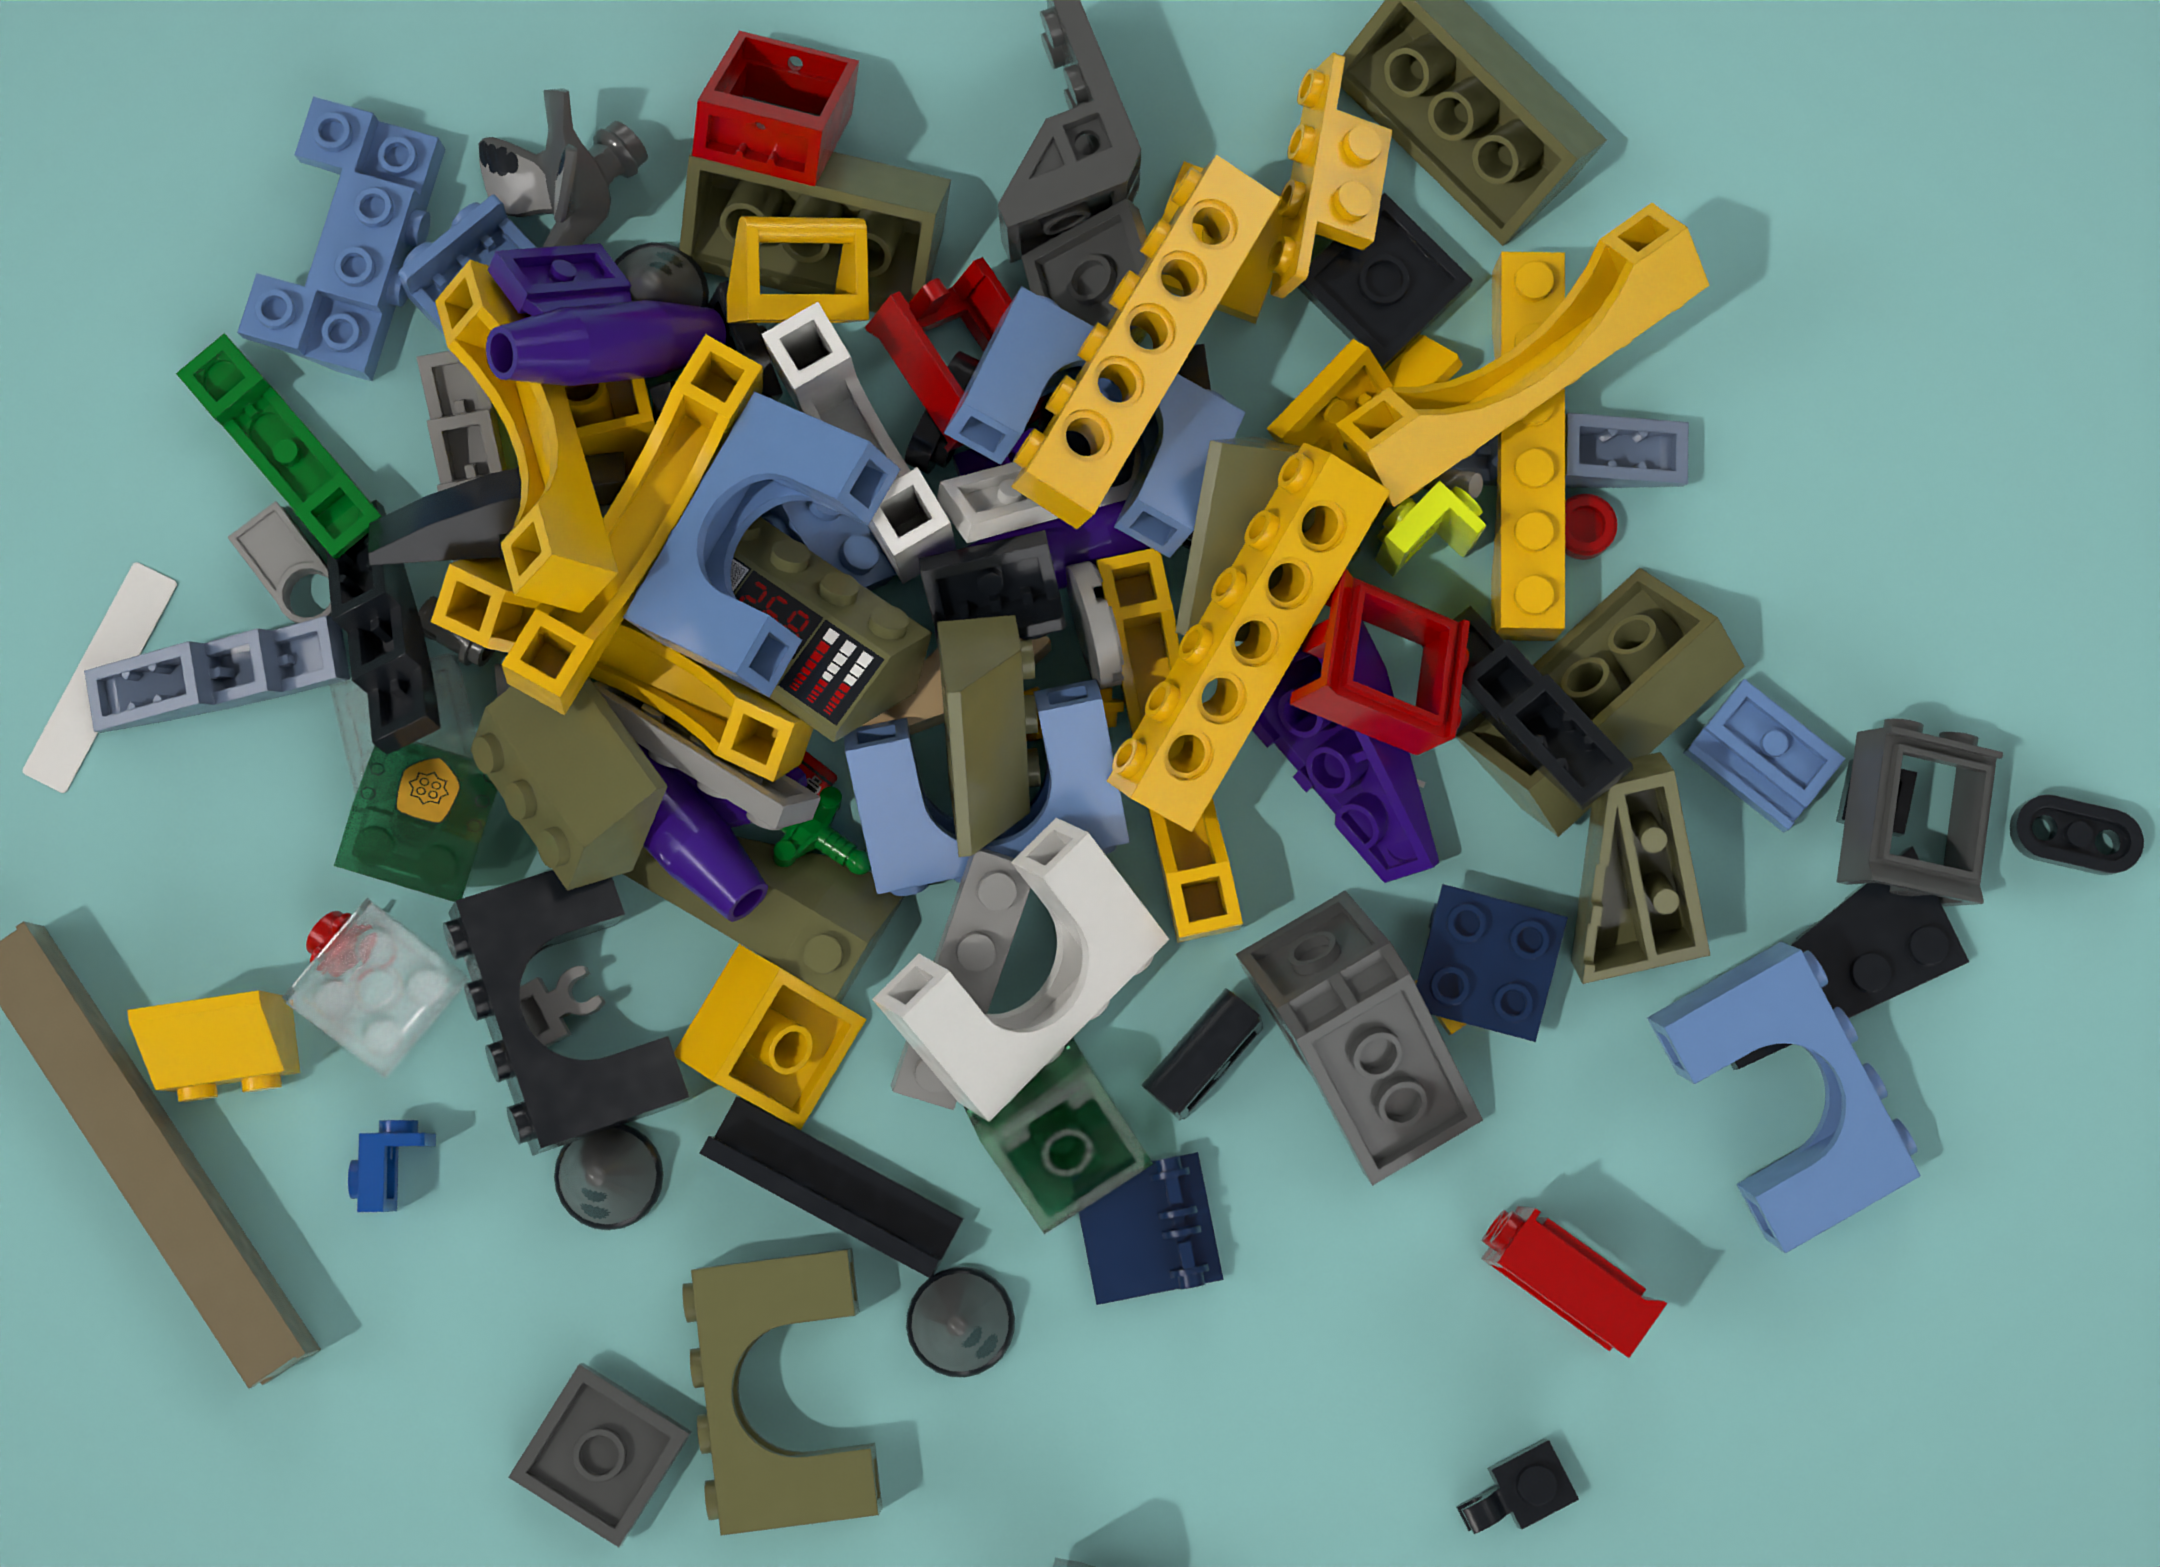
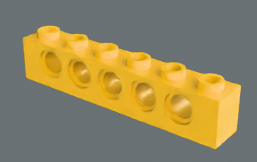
M1218 155L1201 172L1192 167L1187 171L1170 199L1179 205L1171 221L1167 223L1160 218L1140 248V252L1148 257L1141 271L1137 275L1129 270L1112 294L1108 303L1117 308V311L1108 326L1105 327L1097 322L1079 349L1077 356L1086 362L1078 376L1074 380L1065 375L1046 404L1045 409L1052 412L1054 416L1045 431L1041 433L1034 428L1017 452L1013 462L1022 467L1011 486L1013 489L1075 529H1078L1095 514L1281 197ZM1192 223L1206 227L1213 236L1214 245L1200 241L1193 231ZM1161 275H1170L1177 279L1183 288L1184 297H1178L1169 293L1162 283ZM1130 326H1137L1148 332L1153 342V349H1145L1137 345L1131 337ZM1098 378H1106L1113 381L1121 391L1122 402H1113L1105 398L1099 389ZM1067 431L1079 432L1088 440L1091 448L1090 456L1079 455L1069 447L1066 439Z
M1303 442L1298 453L1289 457L1282 466L1278 476V487L1266 508L1257 513L1249 523L1245 532V544L1234 563L1217 578L1211 593L1212 600L1199 623L1192 626L1182 638L1178 649L1179 657L1166 680L1159 683L1150 693L1145 706L1146 714L1132 738L1124 741L1117 750L1112 763L1113 771L1107 779L1108 783L1132 800L1190 832L1193 831L1391 490L1334 454ZM1315 507L1316 518L1314 524L1307 532L1303 533V519L1307 512ZM1282 564V578L1276 587L1269 590L1270 575L1276 567ZM1250 621V632L1247 639L1239 646H1235V637L1238 630L1243 624ZM1217 678L1218 684L1215 694L1208 701L1202 703L1204 688L1210 681ZM1185 735V743L1181 752L1174 758L1169 759L1168 754L1172 743L1177 738Z

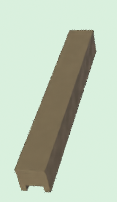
M24 921L17 925V930L0 941V1007L248 1389L258 1383L262 1385L268 1383L304 1357L312 1356L321 1350L45 926Z

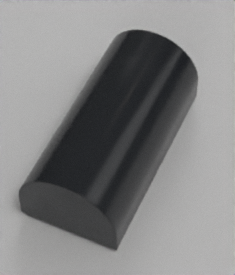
M1225 988L1141 1086L1178 1120H1181V1118L1184 1120L1262 1031L1263 1022L1261 1016L1233 992Z

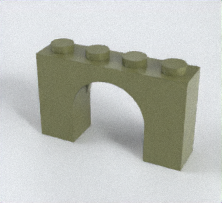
M852 1248L691 1270L692 1283H684L682 1287L683 1307L687 1323L697 1322L700 1348L690 1349V1370L694 1388L704 1387L707 1414H699L697 1416V1432L701 1453L712 1454L714 1480L705 1481V1504L708 1519H719L720 1535L879 1515L883 1507L875 1443L805 1452L780 1448L765 1440L755 1431L743 1412L739 1397V1376L744 1359L751 1347L765 1333L783 1325L849 1317L860 1313Z

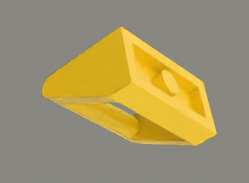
M741 216L739 218L727 291V323H782L816 302H819L831 323H852L869 320L867 225L863 218ZM759 243L843 244L835 294H760Z

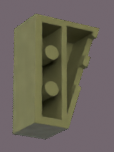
M1661 752L1628 759L1633 764L1634 769L1592 803L1571 962L1582 984L1711 956L1675 771Z

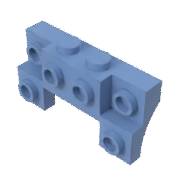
M313 96L294 155L300 163L339 174L340 177L306 284L301 286L256 273L237 333L243 339L300 356L336 372L372 381L396 306L402 307L408 298L398 272L403 267L404 260L415 247L424 243L428 236L430 213L426 210L446 150L439 138L380 122L372 112Z

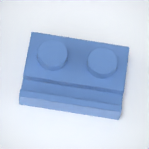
M1746 679L1739 682L1698 736L1683 752L1783 833L1792 827L1795 823L1794 821L1808 807L1846 759Z

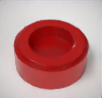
M1578 494L1572 496L1565 501V554L1580 560L1599 556L1610 546L1616 536V514L1610 504L1597 495Z

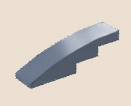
M1576 413L1565 414V488L1684 487L1688 484L1689 422ZM1498 435L1478 448L1471 456L1462 459L1451 468L1479 473L1482 476L1483 485L1497 486Z
M322 616L276 630L257 628L207 643L187 641L84 670L93 730L98 733L216 712L350 680L342 628L332 620L331 616Z

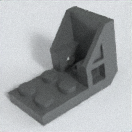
M1047 0V9L1040 11L1045 30L1041 34V39L1049 62L1053 69L1064 67L1063 72L1068 86L1067 89H1064V95L1069 110L1045 119L998 203L1001 242L1010 263L1021 260V256L1126 198L1133 203L1139 190L1141 147L1080 0Z
M1346 891L1339 893L1235 954L1245 974L1294 1053L1313 1077L1363 1174L1372 1186L1483 1121L1411 974L1391 942Z

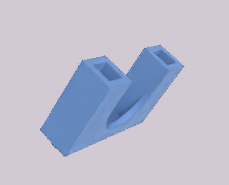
M1021 286L1001 317L944 434L1001 465L1021 437L1039 398L1054 392L1065 375L1074 380L1076 379L1086 362L1077 356V353L1094 326L1061 309L1050 298L1036 295ZM1177 374L1138 439L1141 455L1139 472L1114 527L1170 558L1194 531L1210 440L1235 438L1246 412L1227 402L1219 393L1204 389ZM1098 378L1099 389L1103 396L1113 402H1122V394L1119 387L1109 379Z
M754 391L743 412L736 419L732 431L711 467L702 477L700 485L682 517L670 532L667 542L650 572L637 589L634 599L623 618L657 642L770 697L802 639L770 615L736 599L731 585V565L740 539L750 525L763 513L777 505L797 500L821 504L868 526L901 469L870 441Z
M1093 679L1034 691L1046 754V770L1043 783L1034 799L1030 802V813L983 848L1016 858L1055 818L1089 832L1105 855L1114 851L1117 847L1116 845L1130 843L1121 793L1107 782L1113 771L1112 763L1114 757L1103 700L1097 680ZM907 717L862 726L845 735L846 758L877 894L891 892L896 896H908L922 892L931 883L950 879L960 883L969 856L958 857L953 817L945 814L934 805L922 786Z
M1779 942L1652 1014L1647 1019L1676 1073L1693 1084L1702 1081L1745 1055L1773 1044L1800 1045L1816 1061L1822 1073L1825 1086L1824 1110L1816 1130L1801 1147L1736 1184L1765 1239L1782 1252L1787 1253L1921 1175L1911 1158V1155L1917 1152L1912 1136L1899 1119L1891 1120L1881 1101L1888 1096L1883 1081L1869 1063L1861 1064L1851 1045L1858 1041L1857 1033L1851 1021L1841 1008L1835 1007L1832 1009L1822 990V987L1828 984V979L1822 966L1809 950L1802 952L1801 949L1784 942Z

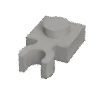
M575 966L566 970L560 976L556 988L550 992L542 978L539 977L520 986V1005L526 1024L533 1035L547 1048L571 1035L563 1019L570 1014L580 1016L592 1015L598 1012L606 1003L600 995L592 997L583 1003H579L574 999L572 994L574 984L590 974L585 966Z

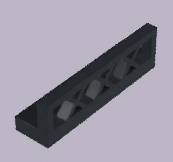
M737 1096L716 1135L708 1136L699 1154L928 1278L935 1274L964 1220L959 1215Z

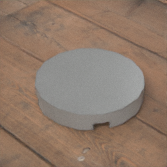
M1090 561L1066 566L1067 592L1071 613L1089 674L1092 680H1097L1100 690L1121 685L1124 680L1122 675L1124 660L1112 607L1108 606L1107 600H1103L1102 597L1096 598L1094 587L1100 586L1103 582L1101 574L1096 565Z

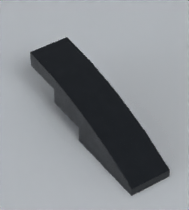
M624 452L586 455L585 460L599 506L612 505L627 480ZM519 467L491 473L432 493L369 523V564L382 565L501 557L500 534H509L520 509L522 483Z
M377 500L371 502L382 516L386 515L382 504ZM367 533L336 560L326 550L332 620L348 633L352 681L367 693L372 743L386 755H389L441 729L434 678L423 628L404 563L370 565L368 555L369 533Z
M1471 605L1453 619L1457 622L1464 619L1470 621L1467 641L1469 661L1463 673L1461 694L1529 762L1580 809L1584 810L1634 769L1633 764L1548 674L1543 676L1509 639L1504 642Z

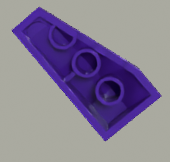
M1361 620L1353 681L1394 697L1386 666L1363 620ZM1301 644L1252 731L1267 748L1273 743L1298 771L1293 776L1295 781L1306 793L1312 788L1335 813V827L1384 883L1434 868L1440 862L1410 753L1290 705L1291 692L1321 677L1323 659L1303 652Z

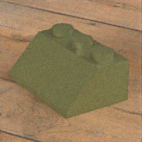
M1260 437L1210 440L1175 633L1185 635L1192 626L1199 623L1212 600L1211 593L1217 578L1234 563L1245 544V532L1249 523L1257 513L1266 508L1278 487V476L1282 466L1289 457L1298 453L1301 446ZM1315 507L1309 510L1303 519V533L1307 532L1314 524ZM1282 564L1271 573L1268 583L1269 590L1276 587L1283 575ZM1250 621L1240 627L1235 641L1244 642L1250 632Z
M1015 615L937 622L948 782L958 857L974 855L1030 813L1029 787L1041 786L1037 748L1027 749L1026 734L1038 733L1035 695H1024L1023 688L1024 679H1035L1033 645L1031 639H1019Z
M589 677L565 716L513 686L508 688L486 706L470 750L478 769L490 778L505 800L510 815L521 823L537 846L544 864L553 869L567 891L633 871L668 787Z

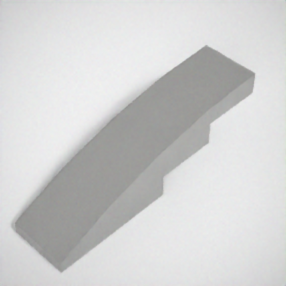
M450 350L418 356L417 362L430 416L427 426L440 480L437 490L441 491L491 473L507 470L495 407L469 370ZM500 534V544L508 534ZM501 548V557H498V558H500V559H502V560H505V559H504V555H503V551H502V548Z

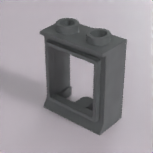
M1885 719L1883 728L1857 732L1836 882L1846 885L1864 883L1885 884L1890 886V893L1903 896L1935 895L1942 906L1983 904L1984 899L1980 883L1996 760L2002 759L2003 752L1979 747V738L1967 733L1940 732L1939 737L1924 734V725L1922 723L1906 719ZM1903 755L1956 767L1943 865L1890 854Z

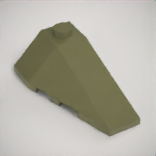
M742 837L737 838L768 885V892L763 901L750 914L738 921L731 922L672 878L644 846L640 851L633 871L623 874L839 1003L843 1001L905 897L893 895L891 892L877 894L871 872L863 875L854 874L849 871L847 866L843 867L830 857L822 854L808 852L797 858L791 866L780 867L773 860L775 844Z

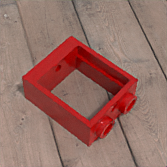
M739 30L698 98L692 156L815 187L852 116L859 60ZM790 57H798L803 65H793ZM743 96L749 97V98H753V99H757V100H761V101H765V102H769V103H773V104H777V105H781V106H785V107H789V108H793V109H797V110H801V111H805V112H809V113H813V114H817V115H820V117H819V116H815V115H811V114H807V113H803V112H799V111H795V110H791V109H787V108H783V107H779V106H775V105H771V104H767V103H763V102H759V101H755V100H751V99H747V98H743Z

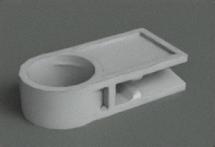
M278 502L272 503L228 536V539L277 602L282 613L297 624L322 616L332 617L331 602L321 614L314 617H300L294 613L291 607L290 594L293 586L301 578L310 574H319L328 578V567L285 508L281 507Z

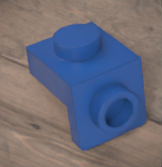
M379 1120V1133H359L358 1160H351L348 1170V1192L351 1199H357V1212L397 1211L399 1147H436V1134L418 1133V1120Z

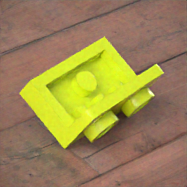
M1439 480L1418 503L1411 497H1408L1383 522L1384 528L1377 535V538L1383 543L1375 561L1394 577L1435 533L1460 556L1465 557L1474 547L1486 527V524L1479 518L1483 511L1478 503L1463 489L1455 486L1450 491Z

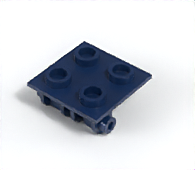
M1442 884L1438 901L1434 903L1428 925L1430 932L1416 986L1430 1014L1536 1042L1568 917Z
M1198 1152L1072 1177L1096 1305L1175 1289H1189L1203 1286L1206 1283L1224 1280Z

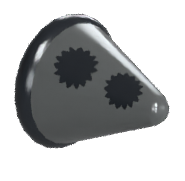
M657 242L640 244L626 250L614 261L632 285L630 289L632 301L652 300L707 307L709 303L708 283L701 266L692 256L680 251L676 246Z
M623 1124L565 1144L561 1148L555 1163L554 1181L561 1204L573 1218L581 1224L594 1229L615 1230L630 1226L649 1213L661 1192L664 1174L658 1151L648 1137L636 1128Z
M954 1267L942 1270L928 1278L911 1299L906 1319L908 1341L921 1362L936 1373L949 1377L964 1378L978 1375L992 1368L1004 1356L1011 1344L1015 1330V1314L1012 1302L1003 1286L984 1271L971 1267Z

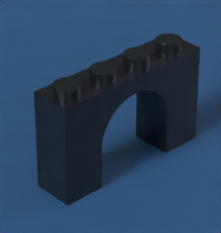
M551 870L456 900L448 912L451 920L443 923L445 938L453 958L456 960L464 957L472 982L464 984L469 1008L476 1021L485 1018L493 1043L485 1046L490 1069L497 1082L507 1081L514 1101V1105L507 1107L508 1120L518 1144L528 1142L532 1156L678 1106L689 1098L668 1036L600 1059L578 1060L559 1055L544 1046L530 1031L523 1017L520 1005V984L528 962L538 953L549 947L613 927L625 915L612 877L567 891L555 872Z

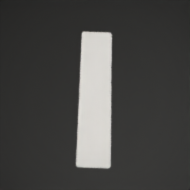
M138 562L133 563L22 771L25 775L60 793L67 792L98 732L93 730L84 670L140 655L177 586L175 580Z

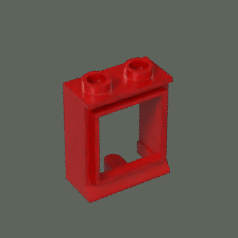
M983 257L974 260L951 288L946 289L940 278L933 279L917 292L909 304L900 291L891 294L865 326L867 332L879 338L947 440L948 444L944 447L947 452L964 445L944 434L964 391L925 332L961 317L983 352L985 351L1012 299ZM1053 392L1039 398L1026 426L1039 420L1041 405L1047 398L1052 396Z
M1345 569L1325 605L1331 607L1329 618L1312 627L1302 643L1303 652L1323 659L1321 677L1291 692L1290 705L1414 755H1420L1454 739L1462 718L1460 697L1463 673L1469 661L1467 641L1470 621L1464 619L1457 622L1354 578ZM1361 620L1423 646L1415 706L1353 681Z
M1518 1206L1515 1211L1512 1210L1510 1213L1503 1210L1482 1238V1242L1488 1245L1489 1248L1481 1259L1607 1351H1611L1614 1348L1625 1357L1630 1358L1667 1303L1662 1300L1642 1296L1646 1288L1549 1218L1538 1217L1541 1213L1538 1209Z

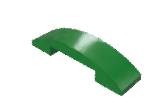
M225 333L176 373L211 416L224 427L293 508V512L335 560L369 533V523L383 517L316 436Z

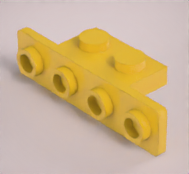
M1334 52L1316 69L1311 68L1306 72L1298 90L1297 103L1303 106L1300 124L1291 137L1287 152L1288 159L1293 161L1290 180L1283 188L1280 196L1281 199L1278 203V214L1283 216L1281 234L1276 239L1268 259V270L1274 273L1270 294L1281 299L1285 298L1306 280L1309 273L1315 234L1362 251L1373 243L1375 238L1392 130L1337 110L1345 56Z
M1419 335L1383 371L1369 347L1352 339L1266 429L1275 441L1302 446L1303 442L1334 454L1358 470L1349 450L1347 451L1343 446L1344 440L1336 423L1388 387H1419L1446 382L1459 371L1463 363L1457 353L1425 335Z

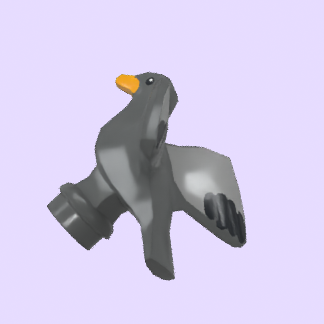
M562 88L548 89L543 91L548 124L546 149L539 154H534L505 140L494 137L483 138L478 143L481 173L488 197L495 194L504 204L507 216L527 217L540 213L554 215L556 223L543 247L582 245L586 238L609 215L611 204L610 183L619 175L629 178L638 174V168L647 161L648 154L636 134L619 121H614L606 129L596 131L593 137V146L588 151L573 129L569 91Z

